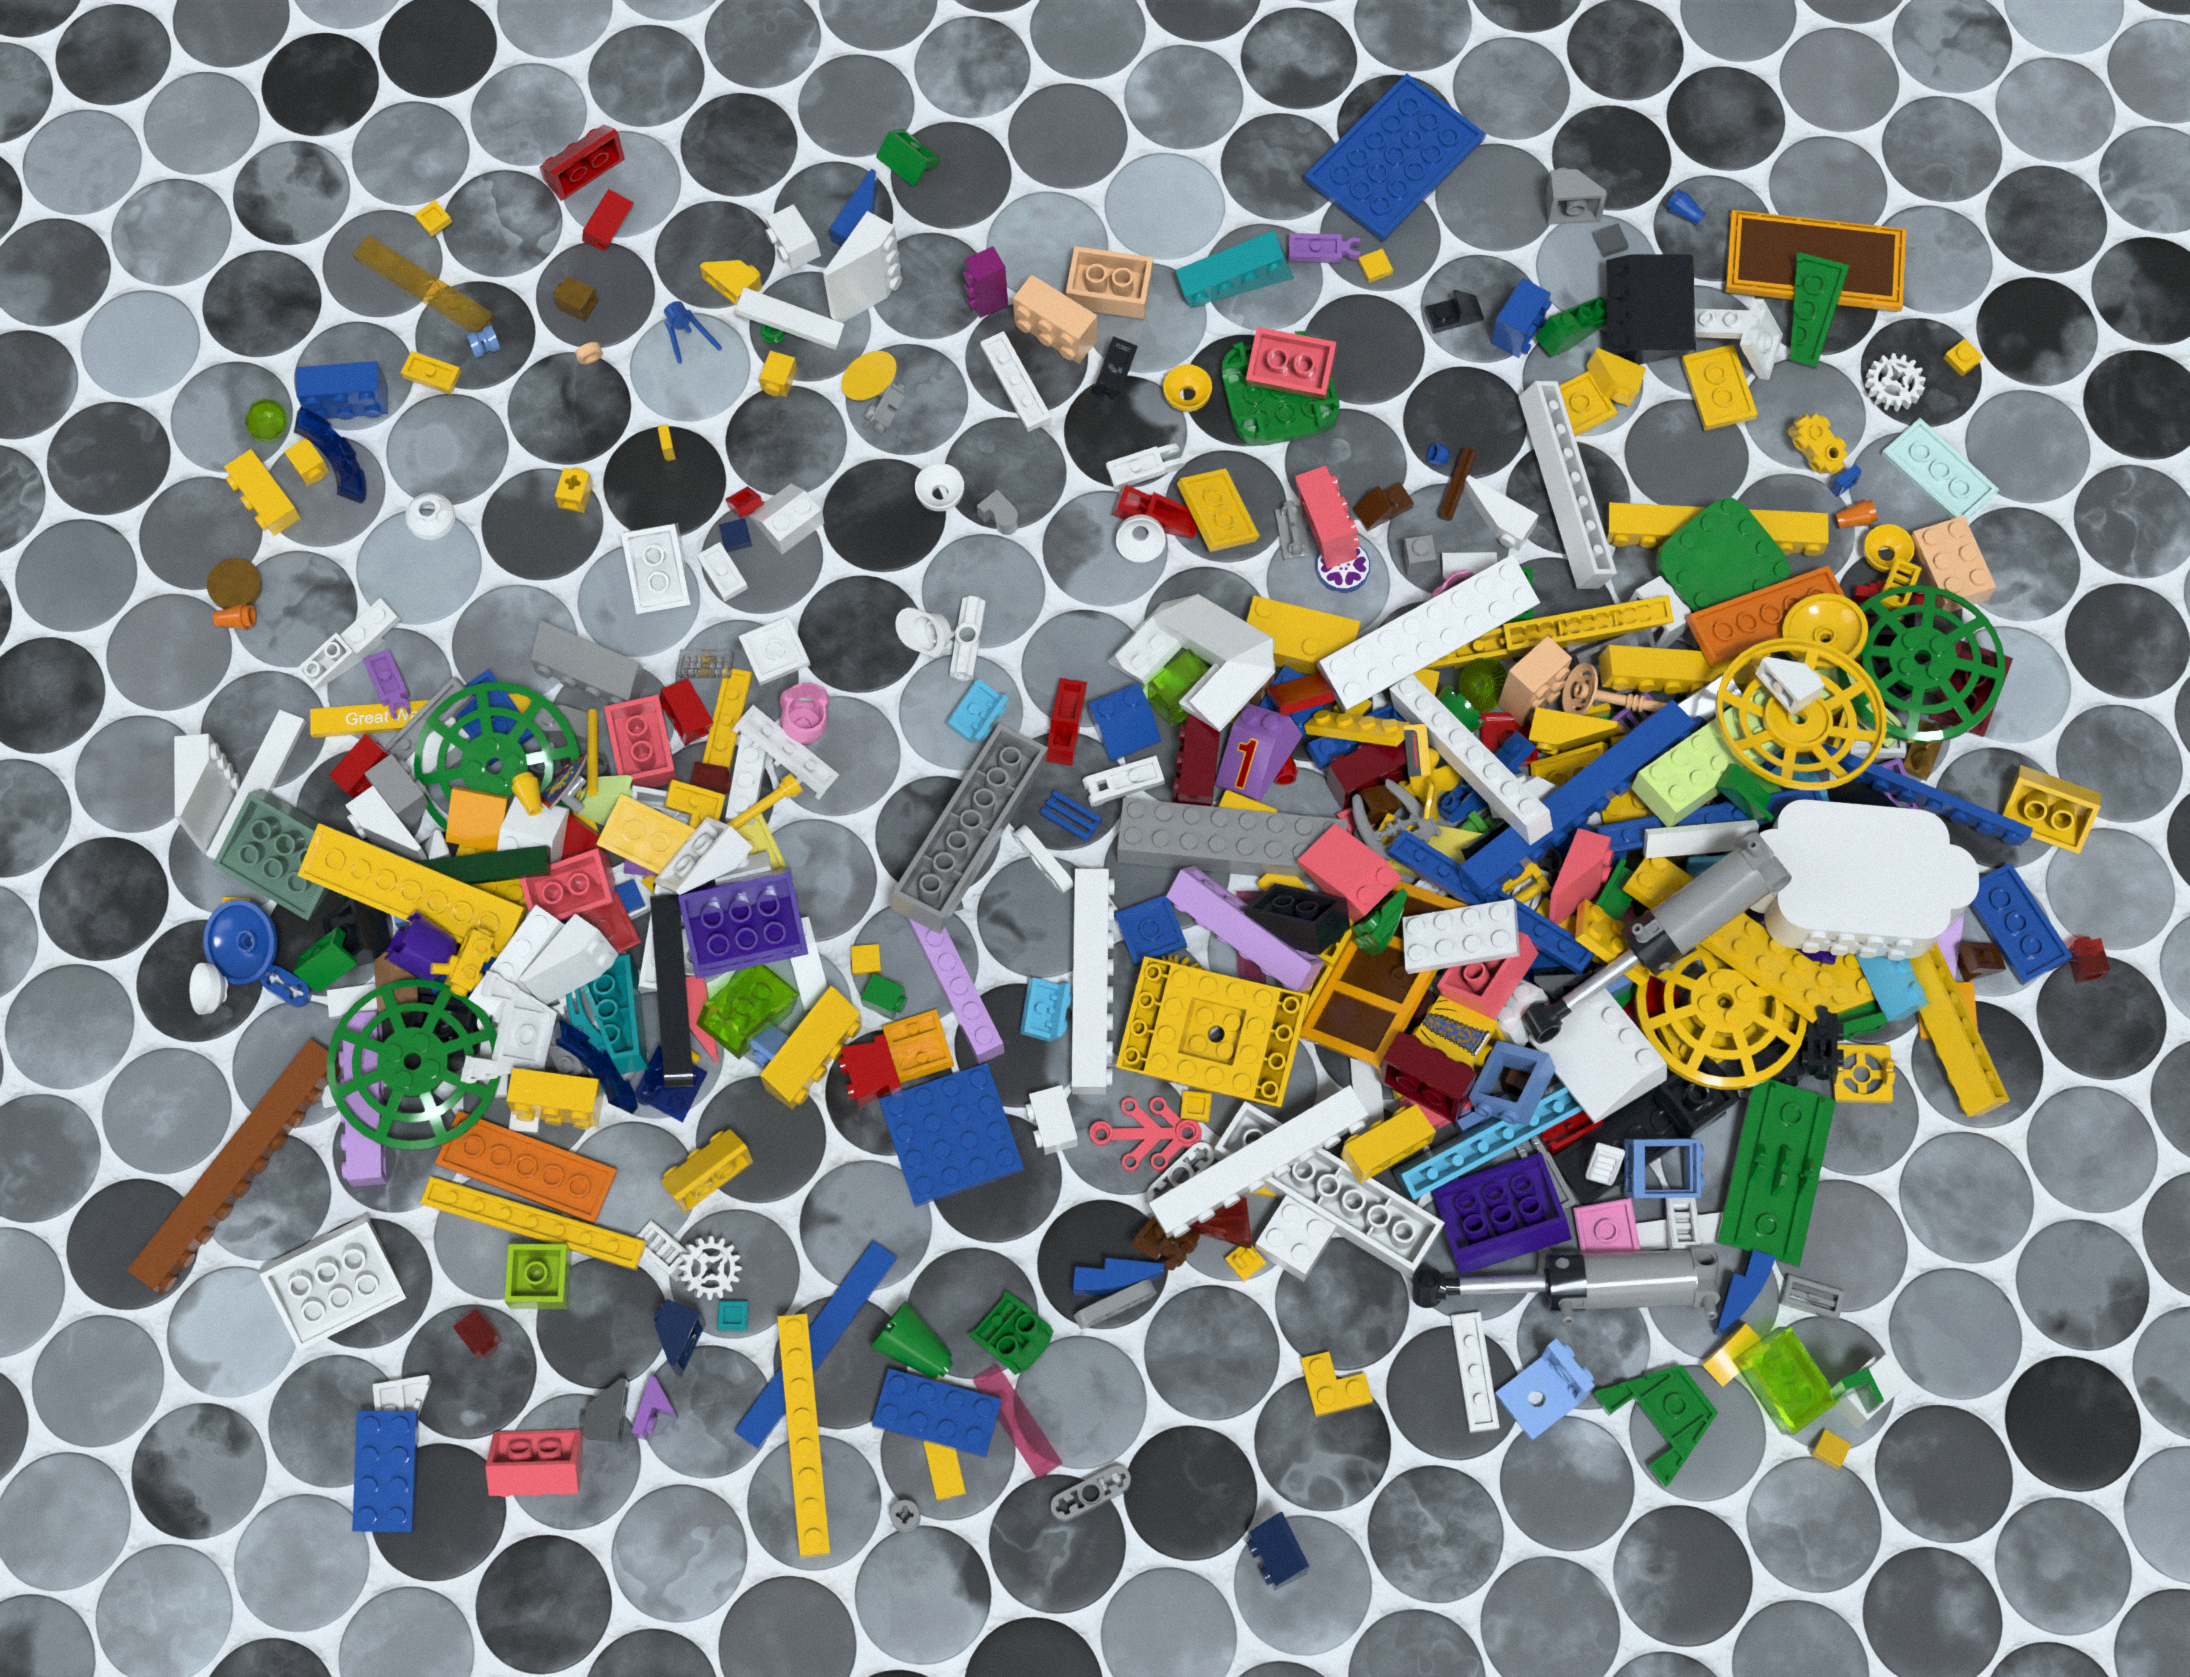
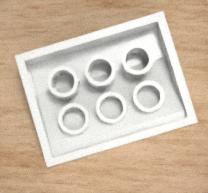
M868 211L823 272L831 319L841 323L888 298L890 293L896 291L902 282L895 226Z
M209 734L175 736V817L200 851L206 854L236 796V789L240 788L239 774L234 772L232 764L226 760L225 753H221L218 743H215Z
M1606 988L1561 1020L1563 1023L1561 1030L1552 1040L1539 1044L1532 1035L1528 1036V1041L1536 1050L1549 1053L1556 1068L1554 1074L1594 1124L1667 1080V1063Z
M368 1215L260 1267L259 1275L299 1351L406 1299V1295Z

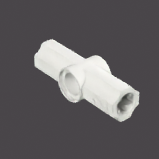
M968 596L962 598L958 626L955 630V644L949 675L961 681L973 680L977 654L981 646L980 636L986 601L979 597ZM966 635H971L974 637V639L969 642H965L962 640V638Z

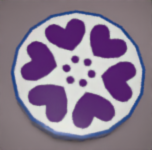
M1361 546L1357 547V559L1326 569L1321 553H1319L1316 564V573L1319 581L1327 589L1340 591V593L1358 590L1365 584L1370 573V559L1367 552Z

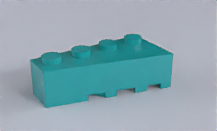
M1274 230L1175 270L1184 296L1191 308L1294 279L1285 252Z
M630 954L618 956L614 964L601 977L582 986L611 1060L620 1075L648 1069L641 993L638 991L639 974Z

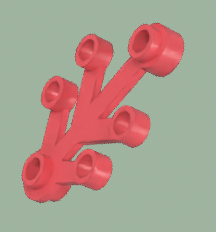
M1155 1097L1151 1100L1150 1112L1155 1116H1162L1172 1127L1161 1128L1138 1107V1103L1134 1098H1125L1121 1103L1122 1113L1127 1117H1133L1143 1128H1111L1104 1121H1098L1090 1128V1139L1097 1146H1106L1111 1141L1144 1140L1132 1153L1126 1154L1122 1158V1167L1129 1173L1135 1172L1138 1169L1139 1162L1161 1140L1172 1141L1161 1153H1156L1152 1156L1151 1167L1156 1172L1166 1170L1168 1161L1182 1147L1191 1148L1194 1144L1199 1143L1202 1137V1129L1196 1121L1180 1119L1161 1097ZM1159 1102L1163 1104L1164 1108L1161 1111H1156L1153 1105ZM1127 1103H1132L1135 1109L1127 1111L1124 1106ZM1185 1130H1190L1193 1136L1185 1138L1182 1133ZM1099 1131H1103L1107 1136L1105 1139L1100 1140L1096 1137V1134ZM1157 1158H1161L1165 1161V1164L1157 1167L1154 1161ZM1127 1159H1134L1136 1164L1133 1167H1128L1125 1161Z

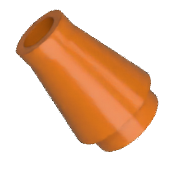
M1863 499L1845 510L1835 513L1839 529L1868 526L1878 520L1872 500L1865 501Z
M242 603L221 611H214L213 623L215 627L248 630L256 625V611L252 605Z

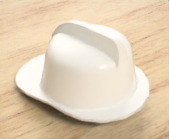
M908 607L901 610L897 615L895 623L900 640L909 648L928 656L936 657L940 655L943 648L950 642V639L955 636V631L950 628L949 622L942 614L927 613Z

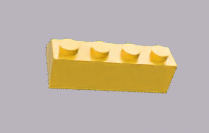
M833 986L828 988L760 1074L765 1090L792 1110L797 1104L801 1105L807 1099L810 1093L808 1089L814 1082L818 1083L823 1079L827 1072V1065L832 1059L836 1061L841 1056V1047H844L843 1045L850 1037L853 1039L862 1028L860 1012Z

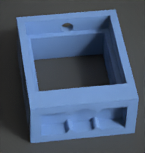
M1497 1040L1469 1098L1475 1111L1483 1117L1490 1118L1492 1116L1512 1125L1518 1123L1528 1126L1556 1068L1549 1053ZM1503 1066L1532 1073L1517 1103L1489 1096Z
M1624 1138L1625 1197L1701 1198V1191L1704 1189V1176L1701 1173L1704 1148L1701 1144V1139ZM1645 1146H1684V1189H1645Z

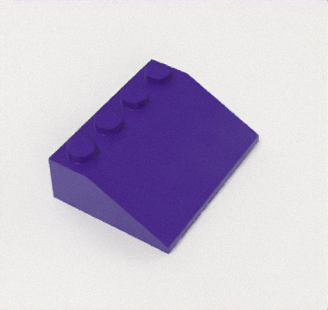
M790 867L702 885L678 895L696 979L809 954Z
M1542 1152L1445 1183L1432 1190L1460 1275L1572 1240L1565 1213Z

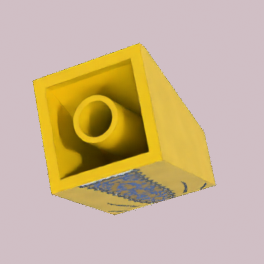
M1441 995L1435 1004L1433 1003L1429 1006L1425 1019L1412 1033V1035L1418 1037L1423 1044L1430 1048H1438L1454 1061L1468 1064L1473 1071L1477 1072L1475 1083L1497 1040L1506 1042L1498 1021Z

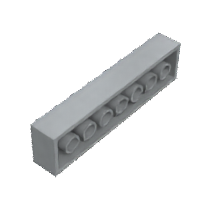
M1000 723L998 724L893 890L891 910L941 934L1045 766L1048 747Z
M1123 798L1117 862L1179 869L1195 866L1201 871L1261 877L1268 873L1295 876L1301 881L1315 882L1296 860L1334 823L1346 831L1347 820Z

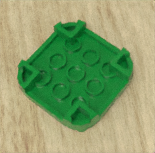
M1295 331L1297 335L1312 337L1306 335L1305 331ZM1242 341L1233 345V349L1226 354L1222 361V382L1234 429L1245 445H1271L1320 435L1335 427L1339 416L1340 404L1332 374L1327 398L1322 400L1247 385L1246 376L1253 344L1244 346Z
M1734 498L1721 499L1705 507V509L1664 541L1657 549V570L1655 571L1658 577L1661 576L1673 588L1674 593L1683 604L1689 607L1691 613L1787 580L1791 573V567L1781 548L1750 510Z

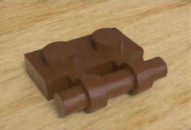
M1153 1216L1137 1234L1132 1246L1155 1260L1164 1255L1168 1259L1165 1262V1267L1173 1271L1176 1267L1182 1266L1187 1259L1186 1255L1196 1249L1200 1235L1196 1231H1191L1178 1238H1175L1174 1235L1167 1238ZM1172 1241L1176 1242L1179 1246L1177 1247L1172 1244Z

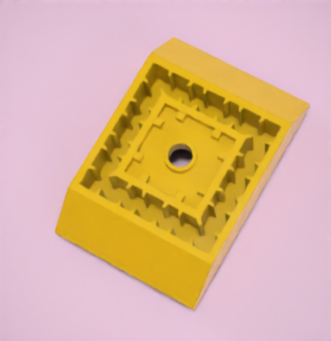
M1144 956L1116 1068L1255 1104L1282 1108L1310 995ZM1221 1027L1225 1033L1223 1040L1218 1043L1212 1042L1210 1039L1211 1030Z

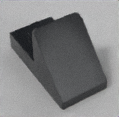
M1459 290L1452 291L1451 300L1428 305L1425 308L1433 334L1484 320L1476 295Z
M1591 965L1586 967L1581 976L1567 967L1533 968L1534 982L1555 1001H1558L1564 997V986L1575 989L1592 976Z

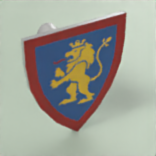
M587 754L567 766L540 793L541 802L548 809L551 810L561 799L577 814L583 810L585 805L574 796L587 782L579 775L587 760Z

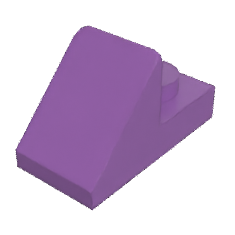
M654 1376L649 1377L631 1431L634 1437L647 1440L648 1434H653L658 1420L655 1413L678 1418L659 1381Z

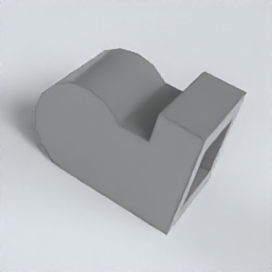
M998 489L977 505L979 518L984 523L991 519L999 533L1011 535L1018 529V512Z

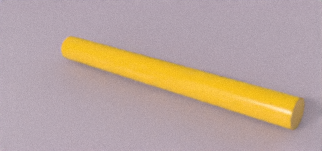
M589 709L587 711V794L589 796H596L598 794V711L596 709Z

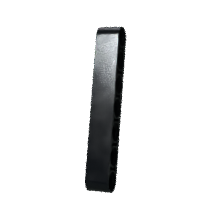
M678 894L650 896L665 1089L694 1086Z

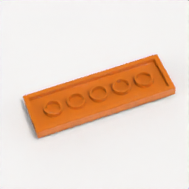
M1828 565L1689 614L1685 620L1710 667L1737 658L1742 652L1756 644L1767 640L1783 638L1785 617L1790 609L1802 599L1822 593L1846 596Z
M458 1111L450 1130L456 1128L470 1115ZM482 1119L463 1136L446 1145H442L435 1161L436 1166L594 1225L598 1220L618 1173L617 1169Z

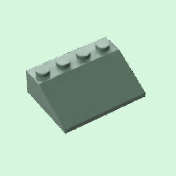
M263 789L249 792L212 865L307 921L311 919L330 890L297 876L319 822Z

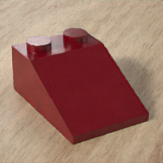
M1959 640L1955 649L1957 658L1973 661L1969 643ZM1979 646L1981 663L1997 668L1996 652ZM2004 655V682L2010 669L2011 663L2013 661V658L2007 655ZM1954 670L1949 681L1958 693L1967 684L1971 672ZM1982 675L1979 676L1974 690L1964 700L1972 715L1979 711L1988 700L1996 679ZM1940 690L1936 704L1948 700L1942 690ZM1996 703L1984 720L1968 732L1984 737ZM1954 708L1938 714H1932L1930 719L1950 726L1962 723Z

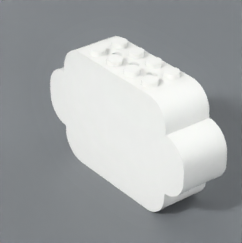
M1796 800L1784 807L1771 829L1760 833V836L1774 852L1773 856L1780 860L1792 876L1791 882L1774 896L1769 893L1751 906L1750 909L1765 914V925L1770 936L1776 942L1788 948L1802 949L1806 953L1829 951L1832 955L1837 956L1848 953L1859 954L1862 958L1885 956L1893 961L1917 958L1931 949L1945 929L1953 925L1976 897L1979 889L1978 866L1971 854L1965 849L1950 844L1946 825L1938 816L1931 812L1918 809L1840 802Z

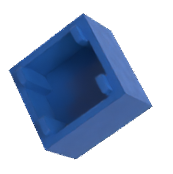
M1522 278L1496 318L1491 344L1517 358H1520L1522 353L1527 354L1531 349L1529 342L1538 328L1542 329L1547 322L1545 317L1552 304L1550 301L1551 293Z

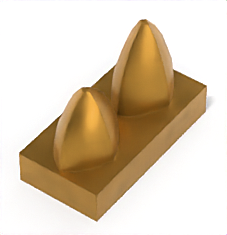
M1921 719L1918 725V731L1928 732L1945 729L1940 727L1937 722L1930 723ZM1943 742L1928 744L1911 743L1903 762L1906 773L1927 781Z

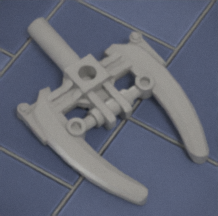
M1386 779L1384 786L1408 809L1411 814L1409 819L1400 820V818H1396L1393 825L1391 822L1386 823L1384 831L1374 832L1365 813L1361 796L1355 794L1352 798L1353 815L1362 840L1367 847L1386 861L1393 860V858L1388 856V852L1404 830L1408 831L1406 828L1409 825H1418L1419 829L1413 832L1409 830L1408 832L1425 843H1428L1432 836L1440 837L1442 834V830L1439 829L1431 815L1428 820L1424 819L1425 809L1415 797L1390 779ZM1386 836L1393 838L1392 842L1383 845L1381 842L1382 838ZM1420 876V878L1422 879V881H1426V880H1427V879L1423 878L1422 876Z

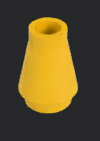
M531 772L515 776L512 779L513 785L511 789L525 808L529 816L540 814L544 808L541 802L538 778L534 777Z

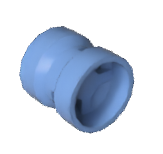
M492 325L484 327L478 333L473 331L466 334L476 359L484 356L485 352L501 350Z

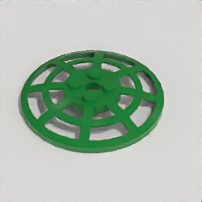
M1920 585L1901 586L1883 591L1871 597L1860 606L1863 613L1870 608L1881 618L1871 628L1866 644L1858 655L1863 656L1864 670L1874 681L1884 701L1899 710L1909 713L1906 729L1886 722V736L1909 743H1937L1959 737L1972 730L1984 720L1994 707L2001 693L2005 678V657L1996 630L1988 618L1976 606L1950 591ZM1924 593L1923 605L1904 606L1891 612L1879 602L1896 594ZM1936 595L1960 604L1972 612L1976 618L1964 623L1952 613L1935 607ZM1922 613L1921 626L1906 629L1897 619V617L1906 614ZM1934 615L1948 620L1957 629L1947 635L1934 629ZM1886 624L1897 635L1890 647L1873 645L1878 633ZM1982 627L1987 629L1995 645L1997 668L1981 663L1980 648L1973 632ZM1965 637L1970 645L1973 661L1957 658L1953 644ZM1925 654L1930 662L1926 665H1920L1915 661L1914 656ZM1872 656L1887 658L1890 673L1881 680H1878L1873 669ZM1841 667L1835 668L1839 687L1842 690L1850 687L1851 683L1847 672ZM1955 669L1971 672L1967 684L1959 693L1949 681ZM1982 675L1996 679L1988 700L1979 711L1972 715L1964 700L1974 690L1979 676ZM1896 682L1904 688L1912 691L1911 702L1908 703L1895 697L1887 689ZM1939 688L1948 699L1938 704L1922 705L1924 692L1935 691ZM1863 692L1861 695L1851 699L1850 702L1855 713L1862 721L1875 729L1874 715L1865 706L1869 703V699ZM1954 708L1962 720V723L1947 729L1928 732L1918 731L1920 714H1938Z
M480 683L464 688L449 696L427 719L419 734L415 748V781L419 779L424 786L440 783L441 789L449 802L452 790L448 781L463 778L466 785L472 790L510 797L514 795L511 789L513 785L512 779L521 773L529 772L531 764L545 762L544 777L539 788L541 793L553 779L554 760L571 757L572 763L581 757L576 734L568 719L544 695L515 683ZM488 691H509L526 696L533 701L523 714L508 708L490 707ZM476 693L478 710L463 716L451 728L438 720L439 716L453 703ZM542 707L557 721L566 737L568 746L551 749L544 732L533 722V719ZM491 716H505L516 720L517 723L509 734L494 732ZM480 718L482 735L469 742L457 734L466 724ZM527 728L537 738L542 751L527 754L524 746L518 741ZM433 729L443 737L437 757V772L422 774V752L427 735ZM450 743L463 751L461 767L446 770V754ZM492 758H498L502 762V770L498 774H493L488 768V763ZM425 794L429 803L426 808L428 813L446 831L447 821L441 817L432 805L428 795ZM558 801V803L556 804V805L568 807V808L570 809V807H569L568 805H566L563 801H562V803H561L560 801Z
M399 980L385 984L367 993L355 1002L342 1017L329 1045L327 1079L331 1095L340 1113L364 1137L393 1149L408 1151L427 1150L446 1145L463 1136L486 1114L495 1098L501 1075L498 1078L490 1079L488 1087H485L476 1082L465 1083L460 1081V1075L448 1070V1054L464 1049L466 1059V1055L474 1056L473 1045L489 1040L493 1055L497 1033L489 1017L481 1007L468 999V995L466 997L456 995L450 991V986L434 980ZM406 987H426L440 990V993L433 1005L425 1003L397 1005L392 990ZM380 995L382 996L386 1010L375 1016L364 1027L361 1034L346 1029L348 1022L360 1008ZM451 996L461 1000L475 1013L481 1021L484 1030L467 1034L460 1022L444 1010ZM418 1011L429 1014L422 1028H406L401 1013ZM390 1018L395 1033L389 1036L384 1043L369 1038V1035L380 1023ZM439 1019H443L452 1026L459 1038L442 1043L433 1034ZM341 1039L355 1045L352 1056L354 1080L338 1087L335 1074V1058L337 1046ZM363 1048L378 1054V1069L362 1076L361 1055ZM411 1055H418L421 1058V1065L415 1070H409L405 1066L406 1059ZM383 1080L386 1086L392 1090L386 1107L374 1099L367 1086ZM443 1081L456 1086L457 1089L451 1097L436 1107L431 1092L437 1089ZM359 1091L365 1102L382 1115L376 1132L366 1127L353 1115L343 1100L344 1097ZM466 1091L482 1098L478 1107L466 1120L456 1128L448 1132L446 1131L440 1116L453 1108ZM403 1096L411 1098L420 1097L425 1112L410 1114L397 1112ZM393 1120L407 1123L429 1120L436 1137L410 1141L390 1138L387 1135Z

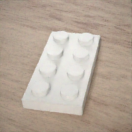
M1514 899L1403 917L1405 970L1408 974L1520 956L1517 904Z

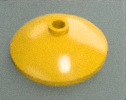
M1831 593L1816 594L1802 599L1790 609L1783 623V638H1803L1818 641L1836 648L1852 659H1855L1861 653L1868 637V623L1861 608L1852 600ZM1827 638L1830 641L1822 642L1821 640ZM1788 651L1797 661L1806 657L1804 652ZM1819 656L1815 665L1817 669L1839 667Z

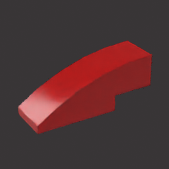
M1125 485L1119 491L1111 515L1123 520L1134 515H1148L1162 525L1166 534L1193 539L1198 528L1187 506L1155 492L1149 495L1128 485Z
M1060 678L1046 746L1048 747L1046 762L1073 766L1087 682Z

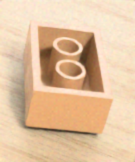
M1074 246L1066 296L1091 312L1145 319L1153 276V257Z
M1032 274L1013 297L1016 326L1022 332H1030L1036 336L1043 345L1047 347L1052 346L1057 349L1065 359H1073L1080 364L1098 341L1097 315Z
M1965 516L1913 531L1911 538L1915 549L1912 558L1917 566L1922 567L1920 576L1925 586L1950 591L1963 597L1973 605L1990 599L1996 589V585ZM1936 595L1935 607L1948 612L1964 608L1950 599Z
M1547 636L1509 670L1498 706L1514 716L1513 719L1521 727L1528 720L1532 723L1536 707L1543 708L1547 703L1552 705L1562 695L1560 690L1566 684L1564 679L1570 673L1568 668L1572 657Z

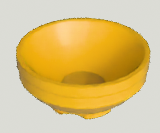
M1184 364L1173 368L1167 374L1163 383V391L1167 402L1173 408L1184 412H1191L1202 408L1208 402L1212 392V382L1207 372L1202 368L1191 364ZM1184 389H1191L1195 392V397L1191 400H1184L1179 394Z
M1884 524L1875 527L1869 532L1864 542L1863 551L1867 562L1873 568L1881 572L1890 573L1896 557L1907 562L1911 561L1915 547L1911 536L1906 530L1896 525ZM1882 548H1887L1893 552L1894 557L1889 561L1882 560L1878 555V551Z

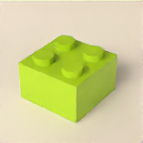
M508 1244L505 1303L510 1309H569L572 1251L568 1245Z

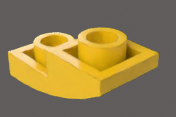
M1746 1321L1723 1340L1724 1344L1702 1362L1703 1367L1722 1387L1734 1378L1766 1345Z

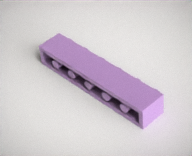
M1195 866L1180 870L1166 896L1174 903L1173 905L1176 909L1190 914L1195 918V922L1198 925L1209 928L1217 934L1216 937L1221 942L1236 948L1241 957L1252 960L1260 966V970L1264 974L1274 976L1282 982V986L1286 990L1302 992L1310 989L1325 962L1317 955L1295 950L1246 916L1244 909L1248 905Z
M906 917L978 1064L980 1065L1003 1054V1042L946 928L944 927L941 934Z
M378 1012L356 1013L348 1022L346 1029L361 1034L364 1027L378 1015ZM380 1023L369 1035V1038L383 1043L382 1023ZM340 1039V1041H343V1051H339V1064L341 1068H344V1078L340 1079L341 1086L354 1080L352 1056L355 1045ZM363 1048L361 1055L362 1076L378 1069V1054ZM383 1080L367 1086L374 1099L385 1106ZM359 1091L344 1097L345 1104L353 1115L366 1127L376 1132L382 1115L365 1102ZM340 1113L341 1121L345 1123V1134H341L342 1150L346 1151V1161L342 1162L343 1178L347 1179L352 1187L387 1184L386 1146L377 1144L364 1137Z

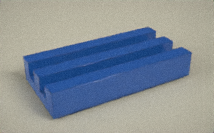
M1054 790L1052 797L1046 802V806L1040 811V816L1088 843L1102 822V817ZM1056 801L1060 802L1061 804L1065 805L1066 807L1070 808L1071 810L1075 811L1076 813H1078V814L1082 815L1083 817L1087 818L1088 820L1092 821L1093 824L1087 822L1086 820L1082 819L1081 817L1077 816L1076 814H1074V813L1070 812L1069 810L1065 809L1064 807L1060 806L1059 804L1056 803ZM1054 809L1088 830L1087 833L1051 813L1050 810Z

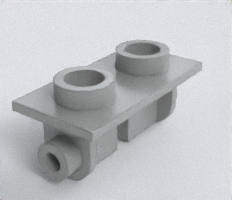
M895 376L890 385L877 395L879 397L875 404L871 403L864 414V417L867 418L863 425L864 428L871 423L874 425L873 429L878 433L888 430L895 413L887 409V407L890 406L897 410L906 395V387L900 383L893 384Z
M1286 501L1283 503L1284 507L1282 509L1275 510L1284 560L1311 556L1302 506L1294 505V501Z
M560 1021L554 1025L548 1049L559 1074L586 1078L589 1068L585 1065L580 1053L576 1051L577 1046L571 1036V1029L566 1028L563 1021Z

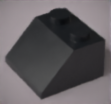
M352 898L322 920L325 935L337 926L346 933L342 947L357 959L355 967L374 963L376 958L386 952L391 942L385 912Z

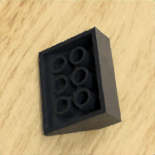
M1630 254L1606 260L1608 352L1638 365L1696 353L1693 256L1691 254Z

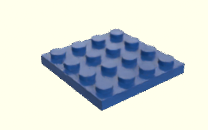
M988 1063L879 1099L915 1207L1024 1171V1166Z

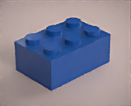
M377 361L296 367V397L308 420L323 422L333 418L349 420L357 416L374 418L382 414H388V385Z

